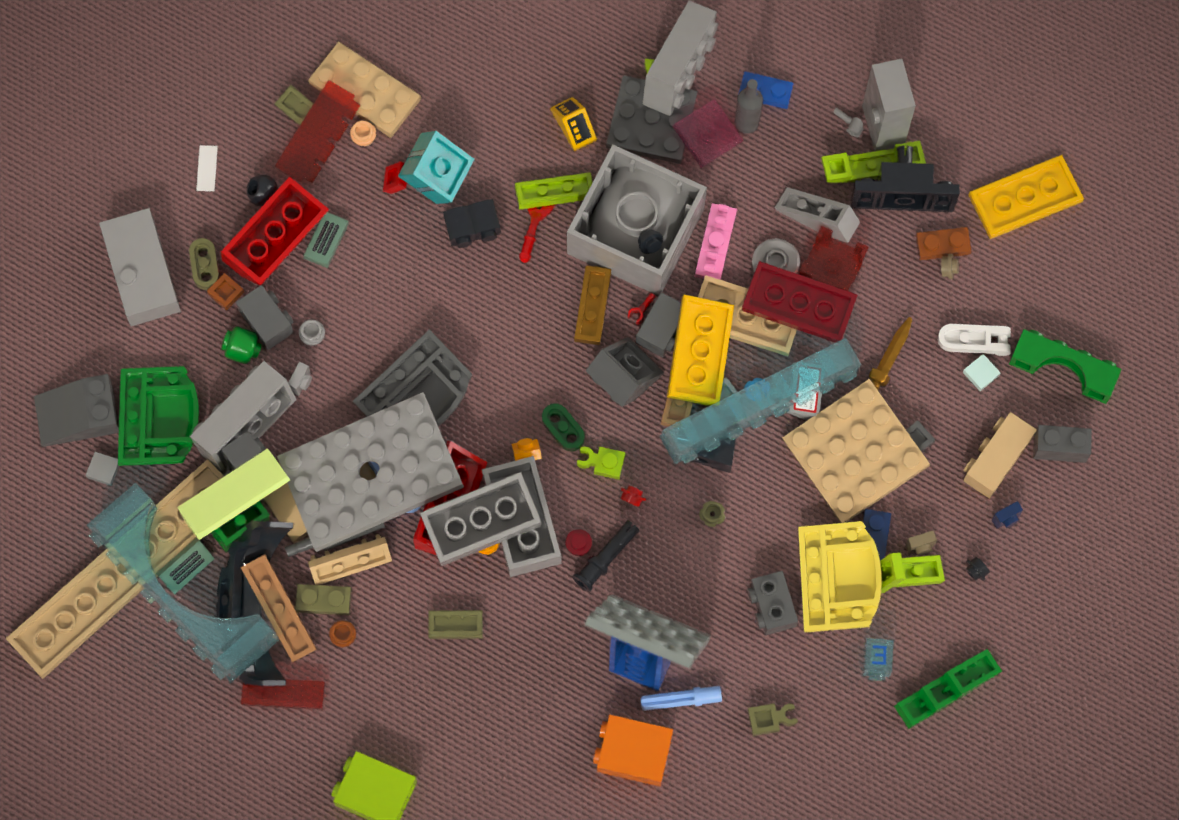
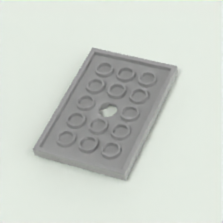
M424 392L277 456L281 468L290 479L287 483L316 552L464 487ZM370 461L377 463L380 469L376 478L372 480L361 478L360 468L364 463Z

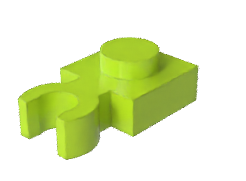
M583 446L580 448V453L588 455L589 459L586 461L577 460L578 467L586 469L593 466L595 467V475L620 480L625 452L600 447L597 454L589 447Z

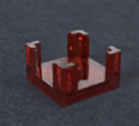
M821 226L816 236L815 244L807 260L804 261L799 275L850 292L866 259L869 247L859 242L856 243L855 248L832 239V230Z

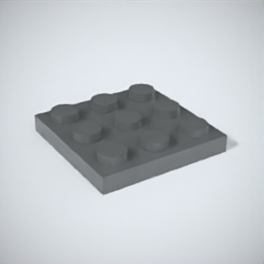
M623 75L606 148L610 149L612 145H615L636 155L681 164L697 91L685 89L683 93L685 96L680 108L675 107L671 116L643 105L646 80Z

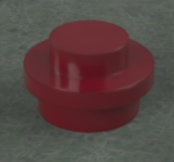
M576 529L567 535L565 545L572 555L582 556L590 551L592 538L588 532Z

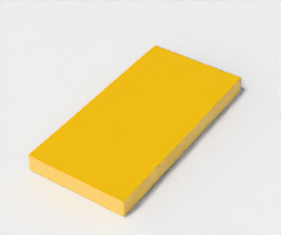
M1062 155L972 190L968 194L990 239L1079 204L1084 200Z
M689 295L682 296L667 390L668 398L713 407L719 406L734 311L733 304Z

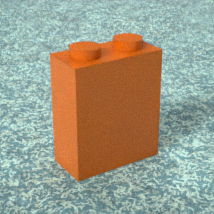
M609 715L608 722H602L599 737L604 738L602 748L596 747L593 763L598 764L597 772L661 787L673 729Z

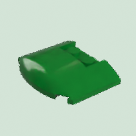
M184 366L121 369L118 466L183 463L194 444L190 436L193 434L194 428L199 424V402L194 383L186 375L188 372Z

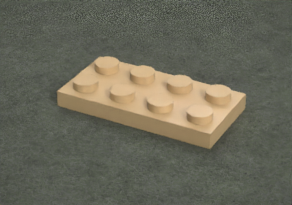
M340 42L336 44L308 80L310 85L358 117L370 122L375 128L392 138L421 100V95Z
M705 275L698 297L734 305L730 331L731 339L789 356L797 332L796 329L741 311L748 288Z

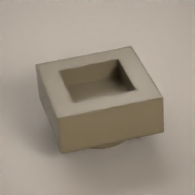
M934 530L908 538L905 544L908 554L917 553V555H923L931 552L932 547L935 546L937 541Z

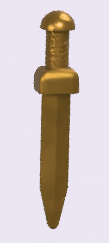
M911 317L907 318L896 331L876 369L872 368L869 373V378L877 390L880 386H886L890 380L888 373L908 338L912 323Z

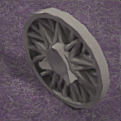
M777 238L766 240L759 244L753 253L752 267L754 273L759 261L796 274L799 271V253L786 240Z

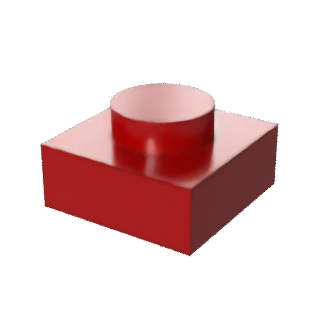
M400 161L385 167L384 192L393 194L406 189L407 183L398 177L405 164L404 162Z

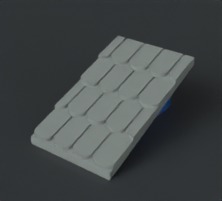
M613 594L609 595L602 605L597 606L590 613L585 623L586 626L611 636L610 672L658 692L671 661L690 668L711 638V635L708 633L697 631L698 629L676 620L673 621V619L652 610L648 611L647 608L627 600L624 601L623 598Z

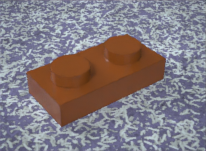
M968 227L916 233L915 236L919 260L942 258V256H948V254L952 253L953 256L970 255L972 252Z

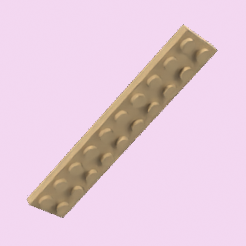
M207 459L12 632L6 640L44 679L158 577L156 573L197 538L185 523L177 507L223 478L224 475Z

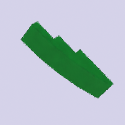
M986 649L947 671L943 676L925 685L918 692L898 702L894 708L908 729L983 685L1000 674L1002 670L989 650Z

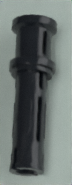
M627 520L596 556H590L584 568L572 576L573 580L582 589L590 592L593 589L592 585L601 575L605 576L607 574V566L634 536L640 532L636 525L631 526V521Z

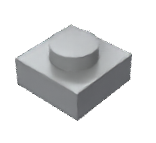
M301 362L298 363L288 382L293 393L297 396L300 395L302 390H307L312 380L309 366Z

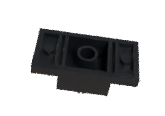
M905 145L897 147V163L881 162L877 181L872 178L855 180L851 196L852 209L953 212L960 194V184H953L950 181L934 183V164L913 163V147L907 145L904 155Z

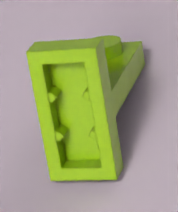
M891 553L880 561L882 570L881 593H885L892 587L941 584L945 581L940 555L902 558L901 553Z

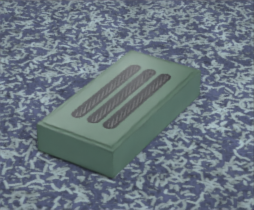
M327 212L315 230L304 253V259L328 268L349 225L348 220Z
M195 538L156 574L175 595L215 558Z

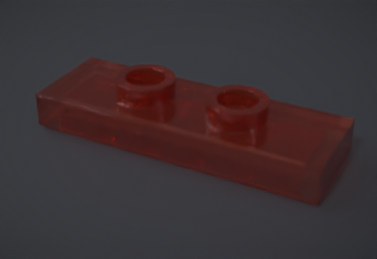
M286 679V686H258L243 683L241 705L323 710L325 682Z

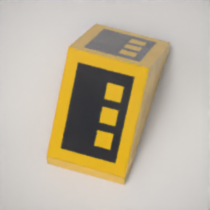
M574 97L550 108L574 151L597 140L585 107Z

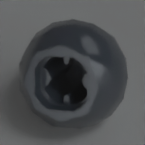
M258 174L250 179L246 195L253 204L263 206L278 190V184L269 175Z

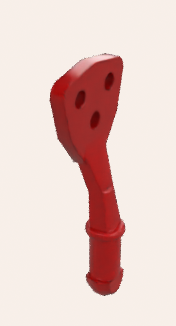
M556 204L541 206V209L536 207L527 208L531 222L527 234L524 236L522 250L519 253L521 262L527 263L531 259L533 245L536 242V229L540 221L551 214Z

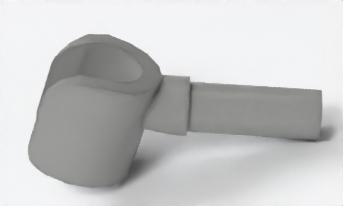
M835 108L833 113L849 124L847 132L858 138L863 131L862 120L857 117L851 118L840 109Z

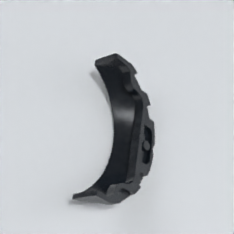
M251 521L246 525L247 529L238 541H233L227 551L230 554L226 568H221L217 588L218 602L216 604L218 632H223L226 647L223 648L227 660L233 662L240 673L238 678L244 684L286 686V679L275 666L266 644L262 624V606L241 567L263 555H266L270 562L278 544L293 529L294 522Z

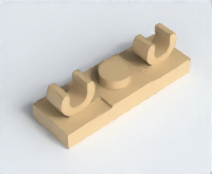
M377 534L375 535L376 540L367 542L364 538L360 545L357 544L332 554L329 551H324L325 556L317 559L315 555H312L311 561H308L315 585L391 562L392 559L385 537L381 538Z

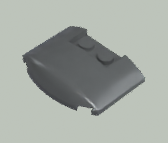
M429 329L353 402L366 416H370L424 392L439 427L452 415L464 398L469 379L471 380L472 373Z

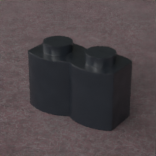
M493 199L452 208L443 212L451 246L465 248L470 246L475 240L482 239L483 242H488L496 239L497 235L501 234Z

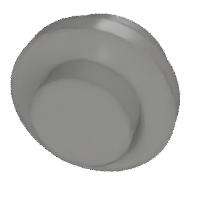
M317 320L305 321L299 328L301 341L310 346L321 343L325 337L324 326Z

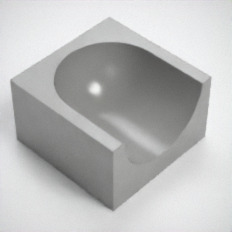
M612 145L567 231V254L594 267L611 269L612 275L659 296L663 292L704 211L707 187ZM649 229L660 232L663 236L661 248L655 253H642L638 244L639 236Z

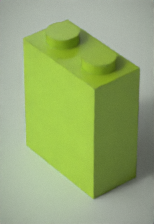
M356 751L354 757H348L343 768V772H346L342 783L339 781L336 783L331 796L334 797L333 802L335 806L367 820H400L417 784V778Z

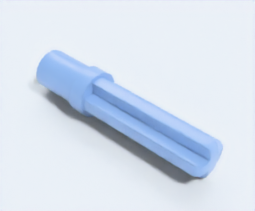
M720 686L705 688L694 687L693 690L645 695L640 700L642 710L646 711L687 705L702 706V704L722 702Z

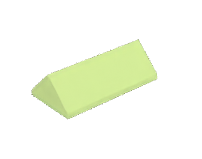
M267 448L177 508L187 526L200 540L290 481V479Z

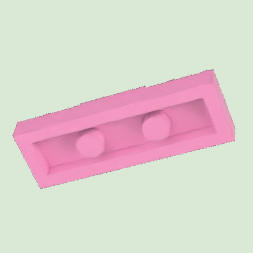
M712 203L695 277L704 279L705 275L721 280L736 217V208Z

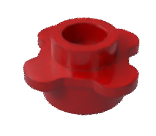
M630 485L627 489L621 488L623 493L620 499L637 507H640L642 500L646 501V498L642 497L643 491Z

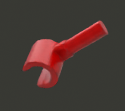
M650 293L638 308H631L628 312V319L634 313H639L640 318L636 321V325L641 324L644 320L643 313L653 301L655 295Z

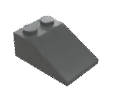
M108 374L83 378L34 396L42 447L119 433L114 388Z

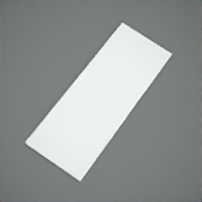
M200 145L196 191L215 190L218 146Z

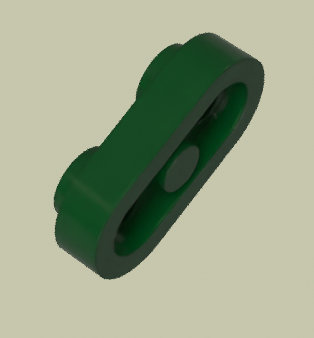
M554 403L545 407L542 413V422L545 428L564 450L571 452L579 450L585 440V434L580 425L564 406ZM552 416H558L560 420L554 423L550 420V418ZM573 435L576 437V441L568 442L567 437Z

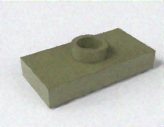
M292 85L274 103L278 109L313 137L318 134L330 119V116Z
M482 610L429 611V639L483 638Z

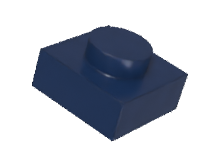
M1017 501L995 513L991 521L996 529L1002 526L1009 528L1020 521L1018 517H1020L1023 508Z

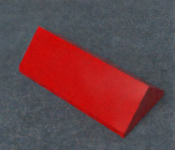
M447 441L446 446L464 487L425 504L423 511L478 490L483 477L482 469L486 468L488 462L454 442ZM420 517L413 537L415 549L436 555L423 520Z

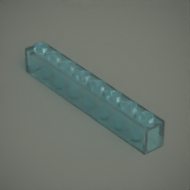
M845 338L663 429L660 439L675 464L681 461L684 464L698 457L697 453L705 449L707 452L716 449L721 445L720 442L729 437L730 440H734L744 433V429L750 426L753 429L758 428L767 422L766 418L772 415L779 417L788 412L790 406L796 403L798 406H801L810 401L812 395L818 392L821 394L829 392L835 387V383L841 380L844 383L851 381L857 376V371L862 364Z

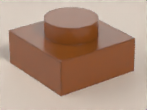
M224 273L207 290V294L227 311L244 294V289Z

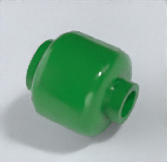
M236 326L231 331L227 330L221 350H224V356L227 359L247 364L251 361L252 357L257 359L262 344L257 343V333Z

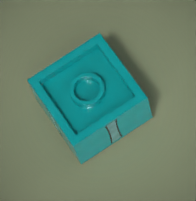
M424 132L418 137L398 177L436 204L452 203L475 159L439 132Z

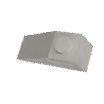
M788 187L775 206L776 211L827 237L846 243L849 242L860 223L850 205Z

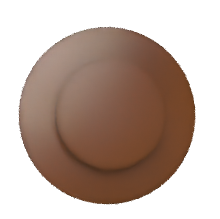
M338 621L331 626L329 637L335 646L345 648L355 641L356 630L350 622Z

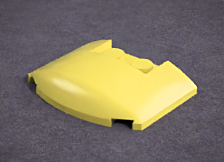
M862 521L798 527L804 632L865 628L871 625L872 618L880 602L882 570L876 544L866 531V526Z

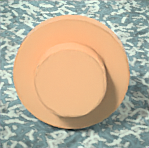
M359 121L351 128V139L359 146H367L376 138L375 127L370 122Z

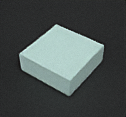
M984 354L963 370L965 376L979 391L983 390L1001 374Z

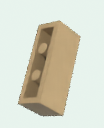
M1011 412L1006 419L1000 417L992 429L996 432L992 439L985 438L978 449L982 452L977 460L971 458L963 470L967 473L964 482L989 499L1037 430Z

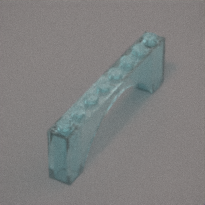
M135 483L87 524L91 531V534L88 536L98 548L103 545L109 551L105 555L115 566L119 563L126 570L123 572V575L132 585L137 582L143 588L140 593L150 604L154 601L160 607L157 612L167 623L172 620L178 626L175 629L176 633L185 642L188 639L191 640L195 645L192 650L202 661L207 658L213 664L210 670L217 678L222 680L225 677L231 684L276 644L279 638L258 614L233 619L202 615L181 605L164 590L154 573L149 551L150 531L157 507L151 498Z

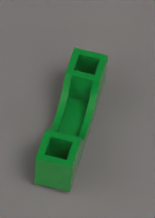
M1025 329L1022 331L1009 362V365L1031 374L1049 364L1066 366L1079 378L1082 395L1107 404L1122 370L1116 367L1117 365L1112 361H1101L1092 357L1085 350H1074L1069 348L1063 341H1052L1043 337L1036 330L1028 331Z

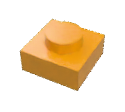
M525 438L512 444L515 461L534 456L535 460L542 459L538 439Z

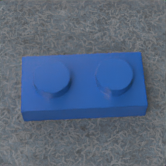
M744 71L739 93L744 88H747V83L750 79H754L758 83L757 89L763 96V104L788 109L793 82Z

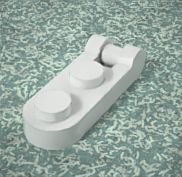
M947 324L941 328L937 338L940 347L949 352L986 353L999 356L1011 354V346L1008 344V338L1011 337V328L1007 326ZM991 336L998 338V343H991Z

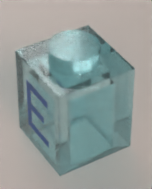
M866 638L862 676H869V679L874 681H883L885 677H890L892 673L894 640Z

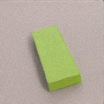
M591 172L515 183L519 210L583 201L593 183Z

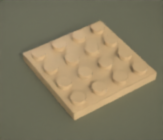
M870 379L782 437L840 523L848 522L930 466L928 460Z

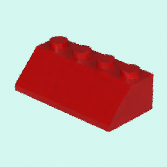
M289 176L221 251L222 261L241 277L260 286L326 215L329 209Z

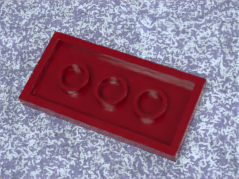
M759 261L741 311L841 344L858 295Z

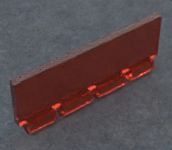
M328 80L275 167L301 183L303 179L313 183L322 167L314 163L317 159L325 164L335 148V145L330 143L328 139L331 138L339 142L349 126L341 118L344 116L352 121L361 106L353 100L355 95Z

